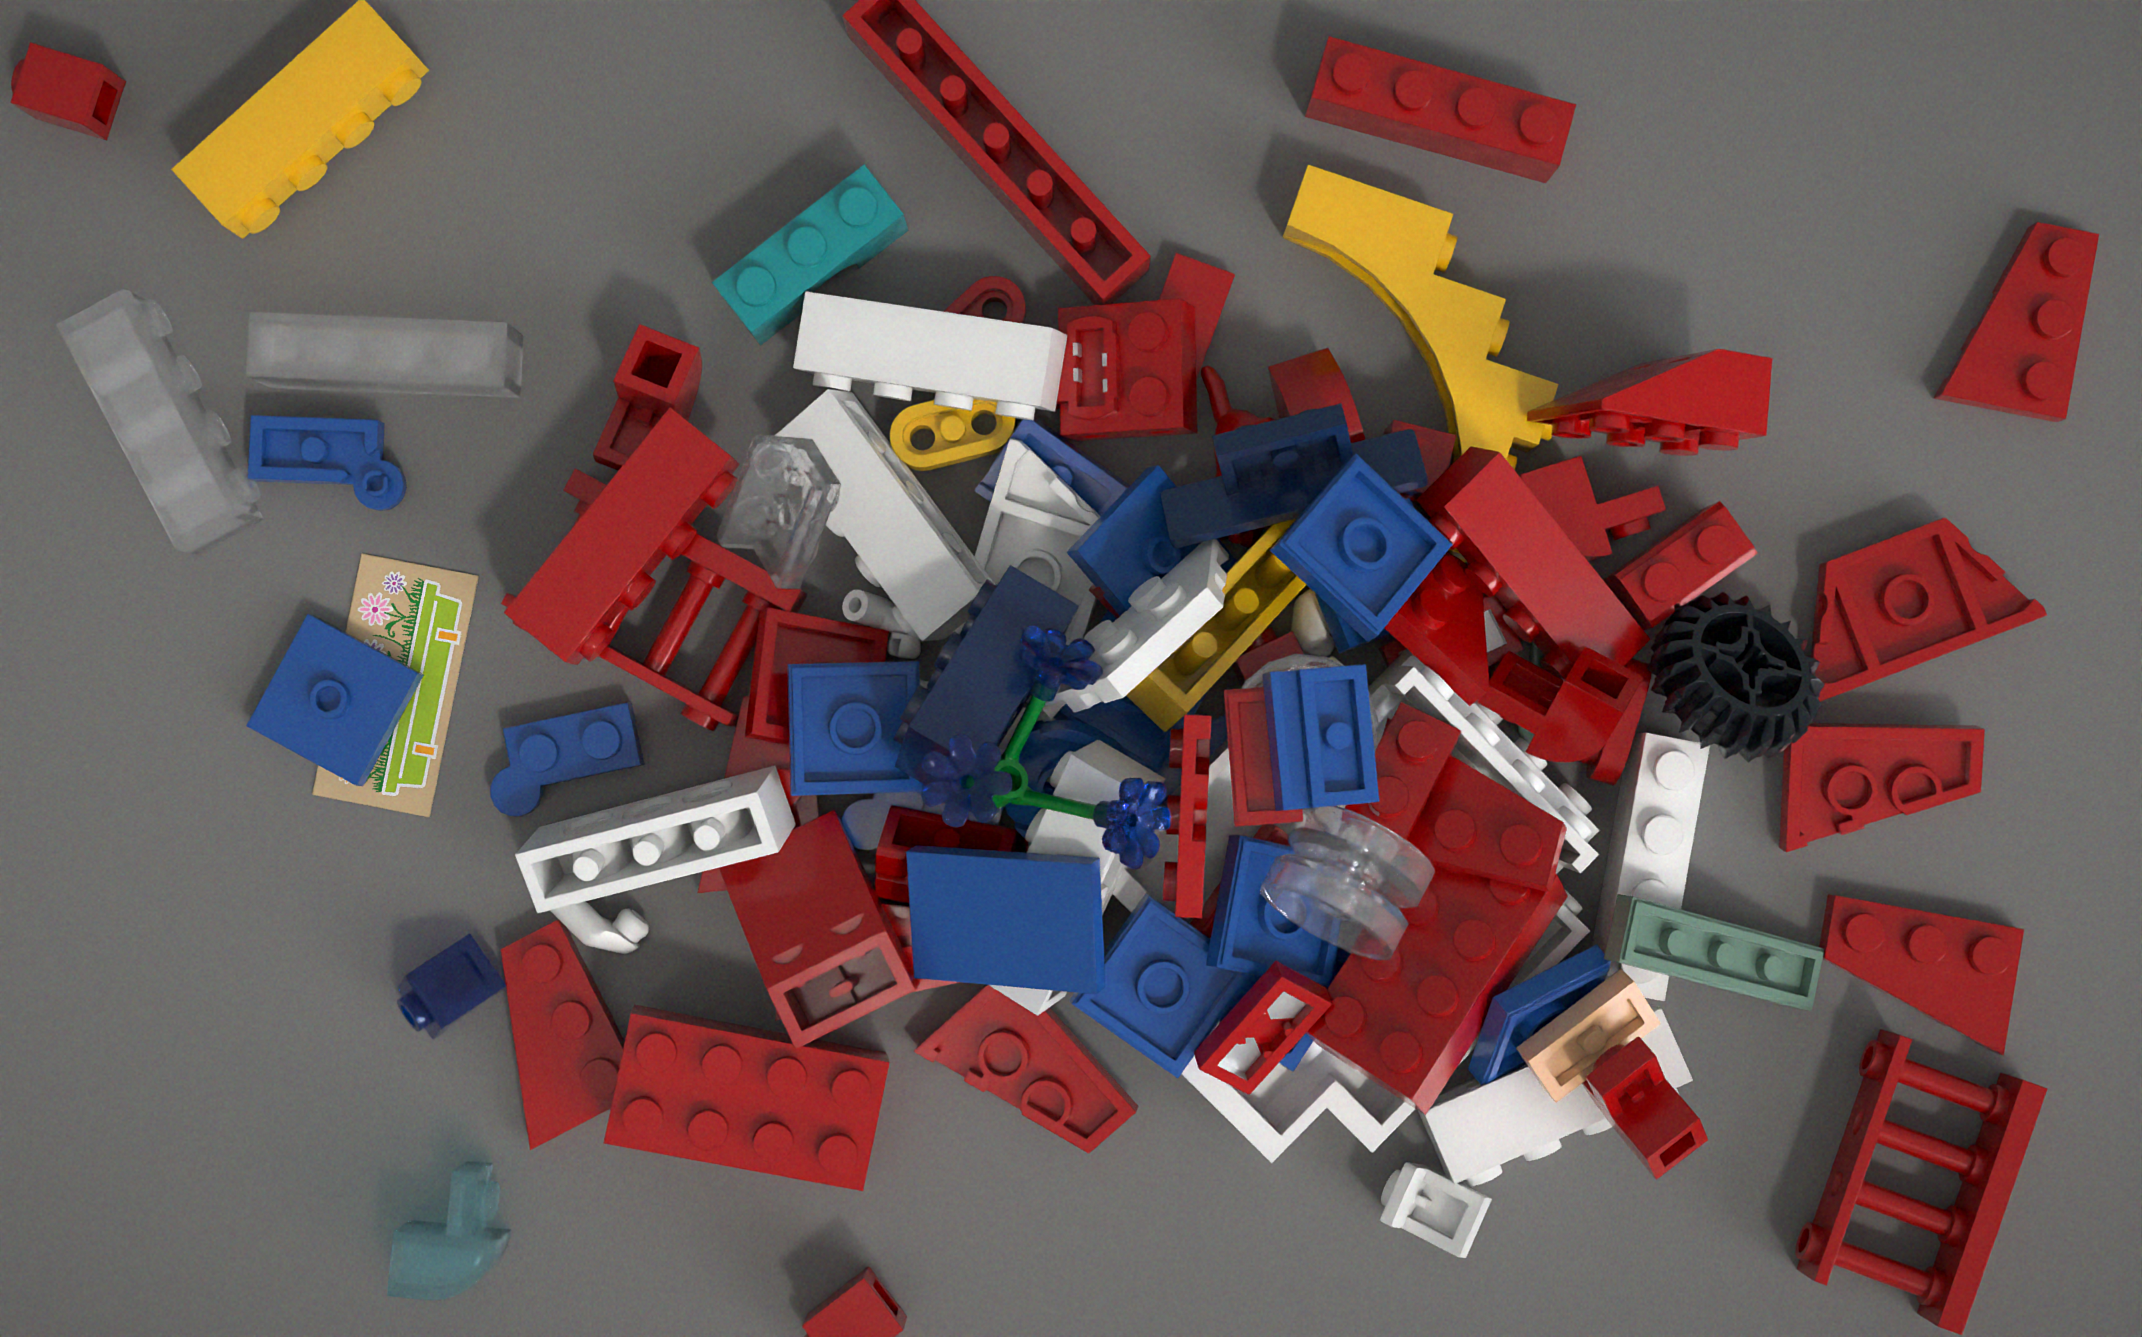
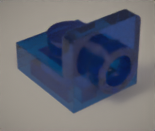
M468 934L405 975L398 986V991L402 997L397 1000V1004L402 1015L415 1031L419 1032L425 1028L429 1036L434 1040L443 1034L450 1025L503 991L507 985L471 934Z

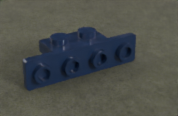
M1342 403L1320 409L1305 410L1296 415L1257 425L1241 426L1233 431L1213 435V443L1222 476L1166 489L1161 493V500L1171 544L1174 548H1180L1297 519L1344 463L1355 454L1362 458L1398 493L1423 488L1428 484V479L1417 438L1412 429L1351 443Z

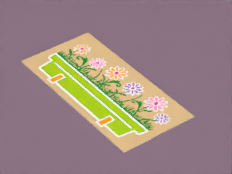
M361 554L346 633L424 674L364 786H356L318 765L312 795L430 817L479 576Z

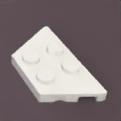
M1010 438L974 557L997 585L1011 565L1079 605L1053 660L1075 657L1081 652L1080 642L1087 633L1097 598L1089 591L1093 583L1067 554V551L1101 516L1023 441ZM964 622L960 627H958L955 630V632L960 634L966 622Z
M1213 539L1199 544L1162 579L1156 576L1139 586L1129 597L1128 602L1131 604V607L1113 623L1110 620H1106L1089 631L1080 642L1083 650L1051 678L1054 684L1039 715L1040 719L1044 722L1052 720L1065 704L1075 713L1088 709L1099 702L1108 703L1124 698L1224 606L1225 597L1222 589L1226 585L1227 574L1220 565L1229 560V554L1220 543Z

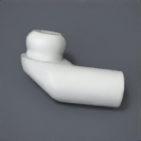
M1308 589L1294 603L1291 631L1294 632L1306 658L1309 656H1319L1323 660L1331 654L1335 643L1315 596L1316 593L1312 589Z

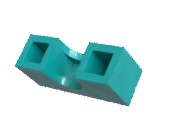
M864 164L715 279L712 284L761 346L802 314L805 291L814 293L827 280L848 266L856 264L860 269L909 231L905 216Z

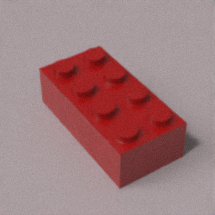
M1412 860L1328 987L1327 991L1332 1005L1306 1034L1319 1047L1426 1115L1481 1031L1493 997L1509 988L1568 897L1559 876L1555 874L1551 892H1546Z
M634 1005L630 1014L603 1144L863 1191L890 1062L886 1052L818 1039L795 1049L789 1035L786 1033Z

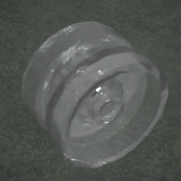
M1339 806L1302 809L1303 822L1294 823L1287 840L1296 854L1280 855L1275 858L1261 885L1260 893L1268 904L1285 918L1316 937L1359 956L1376 960H1390L1409 924L1399 908L1418 907L1435 873L1434 867L1429 859L1410 842L1363 815Z

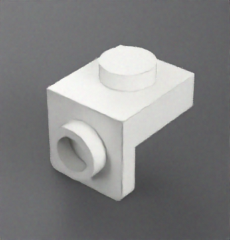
M1406 1162L1401 1171L1396 1170L1392 1173L1383 1189L1381 1204L1385 1206L1380 1221L1394 1228H1402L1457 1257L1466 1258L1492 1199L1461 1183L1454 1184L1447 1176L1425 1165Z

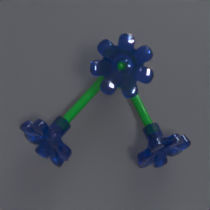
M1027 626L1022 631L1019 657L1023 663L1036 669L1037 673L1030 686L1032 697L1005 751L1001 754L997 745L992 742H985L975 752L969 736L965 734L953 736L948 743L950 756L946 757L937 751H931L924 757L922 768L926 773L936 777V782L929 783L922 788V799L928 807H935L945 803L946 806L942 818L951 827H961L966 822L969 812H973L975 818L981 823L988 822L996 816L997 808H1002L1010 802L1015 805L1035 806L1092 819L1097 827L1106 829L1102 836V844L1105 850L1119 854L1120 863L1134 870L1139 869L1143 864V856L1151 859L1159 851L1160 840L1154 833L1155 829L1164 831L1168 830L1171 826V812L1169 808L1158 806L1164 800L1167 793L1164 783L1148 781L1144 784L1141 778H1126L1120 783L1119 800H1112L1111 802L1103 800L1097 805L1036 792L1028 786V775L1024 767L1019 763V756L1045 703L1054 700L1061 684L1068 685L1075 690H1083L1088 684L1094 685L1102 676L1103 669L1099 664L1088 660L1094 653L1095 648L1087 640L1078 638L1072 641L1070 645H1067L1066 636L1059 630L1046 628L1044 632L1037 626Z

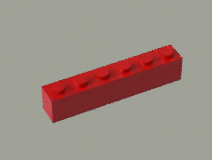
M859 0L842 15L850 40L1094 305L1113 304L1149 271L1150 254L916 0Z

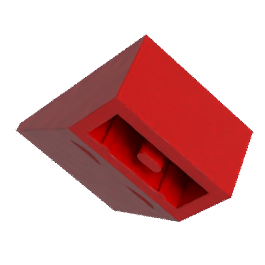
M1713 349L1640 363L1528 411L1527 421L1552 425L1551 435L1562 438L1585 439L1591 437V432L1606 434V444L1612 446L1643 447L1645 446V441L1660 443L1659 452L1668 455H1698L1699 448L1720 451L1737 450L1739 440L1767 436L1773 358L1725 349Z
M832 810L792 830L778 853L719 867L765 987L795 1049L915 991L920 985L918 978H914V970L836 810Z

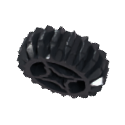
M1721 592L1710 599L1701 595L1698 599L1685 605L1681 610H1676L1665 622V626L1656 635L1655 642L1651 646L1654 654L1651 656L1647 669L1656 676L1651 691L1667 698L1662 713L1676 714L1682 721L1679 733L1692 730L1699 736L1700 749L1717 744L1724 759L1739 753L1747 762H1750L1762 755L1770 758L1774 754L1782 752L1790 743L1797 742L1808 731L1807 726L1816 717L1817 711L1822 706L1818 697L1825 684L1814 676L1820 662L1804 654L1808 640L1795 639L1789 632L1791 621L1779 623L1771 615L1770 605L1757 610L1753 607L1747 595L1733 601L1725 592Z

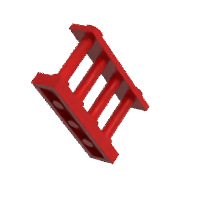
M576 468L563 489L564 492L579 500L574 509V512L579 514L574 525L607 486ZM696 533L690 544L681 553V555L691 560L686 569V572L691 575L644 662L642 663L610 646L611 641L598 657L686 703L680 714L714 732L719 722L726 726L736 727L739 715L722 706V703L756 643L760 612L769 607L798 613L808 594ZM727 579L747 590L742 599V602L747 605L698 693L666 676V673L713 587L720 589L724 580ZM506 593L501 604L509 607L517 596ZM626 606L609 626L615 631V634L629 610ZM513 621L512 624L524 630L521 626H519L516 622Z
M1880 1029L1877 1039L1869 1041L1862 1053L1859 1063V1074L1863 1076L1813 1223L1807 1222L1798 1236L1795 1255L1800 1260L1797 1270L1811 1280L1827 1286L1833 1266L1835 1265L1916 1295L1917 1301L1920 1303L1917 1310L1918 1315L1940 1328L1963 1335L2048 1088L2004 1073L1999 1074L1996 1084H1992L1988 1088L1907 1059L1912 1039ZM1897 1083L1980 1112V1118L1983 1120L1975 1145L1972 1144L1966 1149L1885 1119ZM1876 1143L1959 1173V1179L1962 1181L1954 1206L1950 1205L1945 1210L1864 1180ZM1855 1204L1938 1234V1240L1941 1244L1933 1267L1929 1266L1925 1270H1921L1842 1241Z

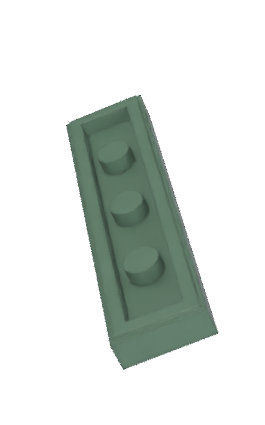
M1617 894L1604 959L1812 1012L1824 949L1633 896Z

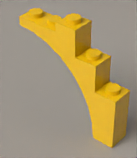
M1308 165L1282 238L1328 258L1367 286L1401 322L1428 366L1444 408L1447 431L1450 434L1456 435L1452 451V464L1470 446L1500 452L1515 470L1518 457L1508 454L1510 447L1528 453L1539 445L1540 439L1547 441L1551 439L1552 425L1527 421V412L1553 401L1559 384L1486 360L1487 354L1495 357L1498 356L1509 328L1510 321L1500 317L1506 299L1433 274L1434 270L1445 273L1451 260L1458 236L1447 233L1453 214ZM1457 549L1448 550L1451 555L1458 557L1464 563L1466 562V559Z

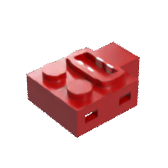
M1181 298L1058 308V331L1068 335L1056 409H1060L1061 436L1075 441L1198 433L1195 307Z

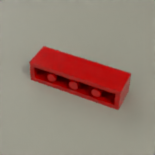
M1328 36L1305 117L1547 183L1560 166L1577 104Z
M670 407L504 611V614L564 662L578 665L583 658H586L589 662L593 661L613 638L615 631L609 626L626 606L629 610H634L651 592L656 580L650 575L667 555L670 559L674 560L690 544L697 532V529L691 524L707 505L712 509L717 508L734 489L738 478L733 475V472L740 464Z
M1470 446L1417 499L1418 503L1431 517L1428 521L1453 544L1449 549H1457L1469 563L1465 568V573L1472 583L1490 597L1495 595L1508 610L1503 615L1506 624L1526 642L1531 643L1533 641L1545 655L1540 661L1545 671L1565 680L1585 645L1625 666L1651 640L1500 452Z

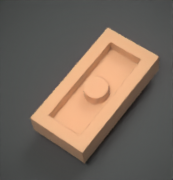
M1620 969L1516 1047V1049L1543 1089L1557 1103L1587 1080L1585 1076L1593 1071L1594 1063L1605 1051L1619 1044L1626 1046L1638 1036L1643 1038L1661 1023L1636 983Z

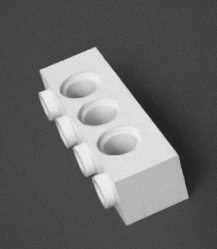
M771 766L541 826L518 850L515 856L536 911L541 913L778 853L796 823L776 766Z

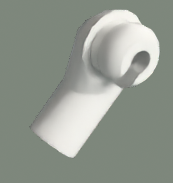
M859 589L852 590L846 595L842 610L847 619L873 628L889 631L891 635L887 642V651L890 655L906 659H916L921 653V639L910 636L898 624L892 613V608L896 606L892 601Z
M586 901L551 910L586 946L616 953L628 954L640 947L639 940L645 937L649 931L648 922L636 911L629 908L621 910L614 922L600 916Z

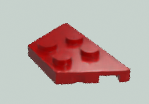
M1946 517L1932 521L1819 564L1811 658L1820 662L1814 676L1825 684L1819 693L1818 699L1821 702L2047 616L2044 606L2036 599L2029 600L2003 576L2005 571L1988 555L1976 552L1971 547L1968 537Z
M1447 551L1384 628L1425 666L1438 674L1461 699L1471 706L1485 695L1490 688L1483 592L1466 575L1465 568L1467 565Z

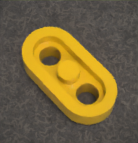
M974 399L972 411L934 405V400L909 406L896 416L890 429V443L898 458L909 468L918 471H928L993 455L1002 451L1015 432L1016 420L1013 417L995 414L996 402ZM982 414L991 415L997 422L995 429L987 435L978 434L972 428L975 418ZM922 429L929 430L935 435L933 445L926 450H918L911 443L913 435Z

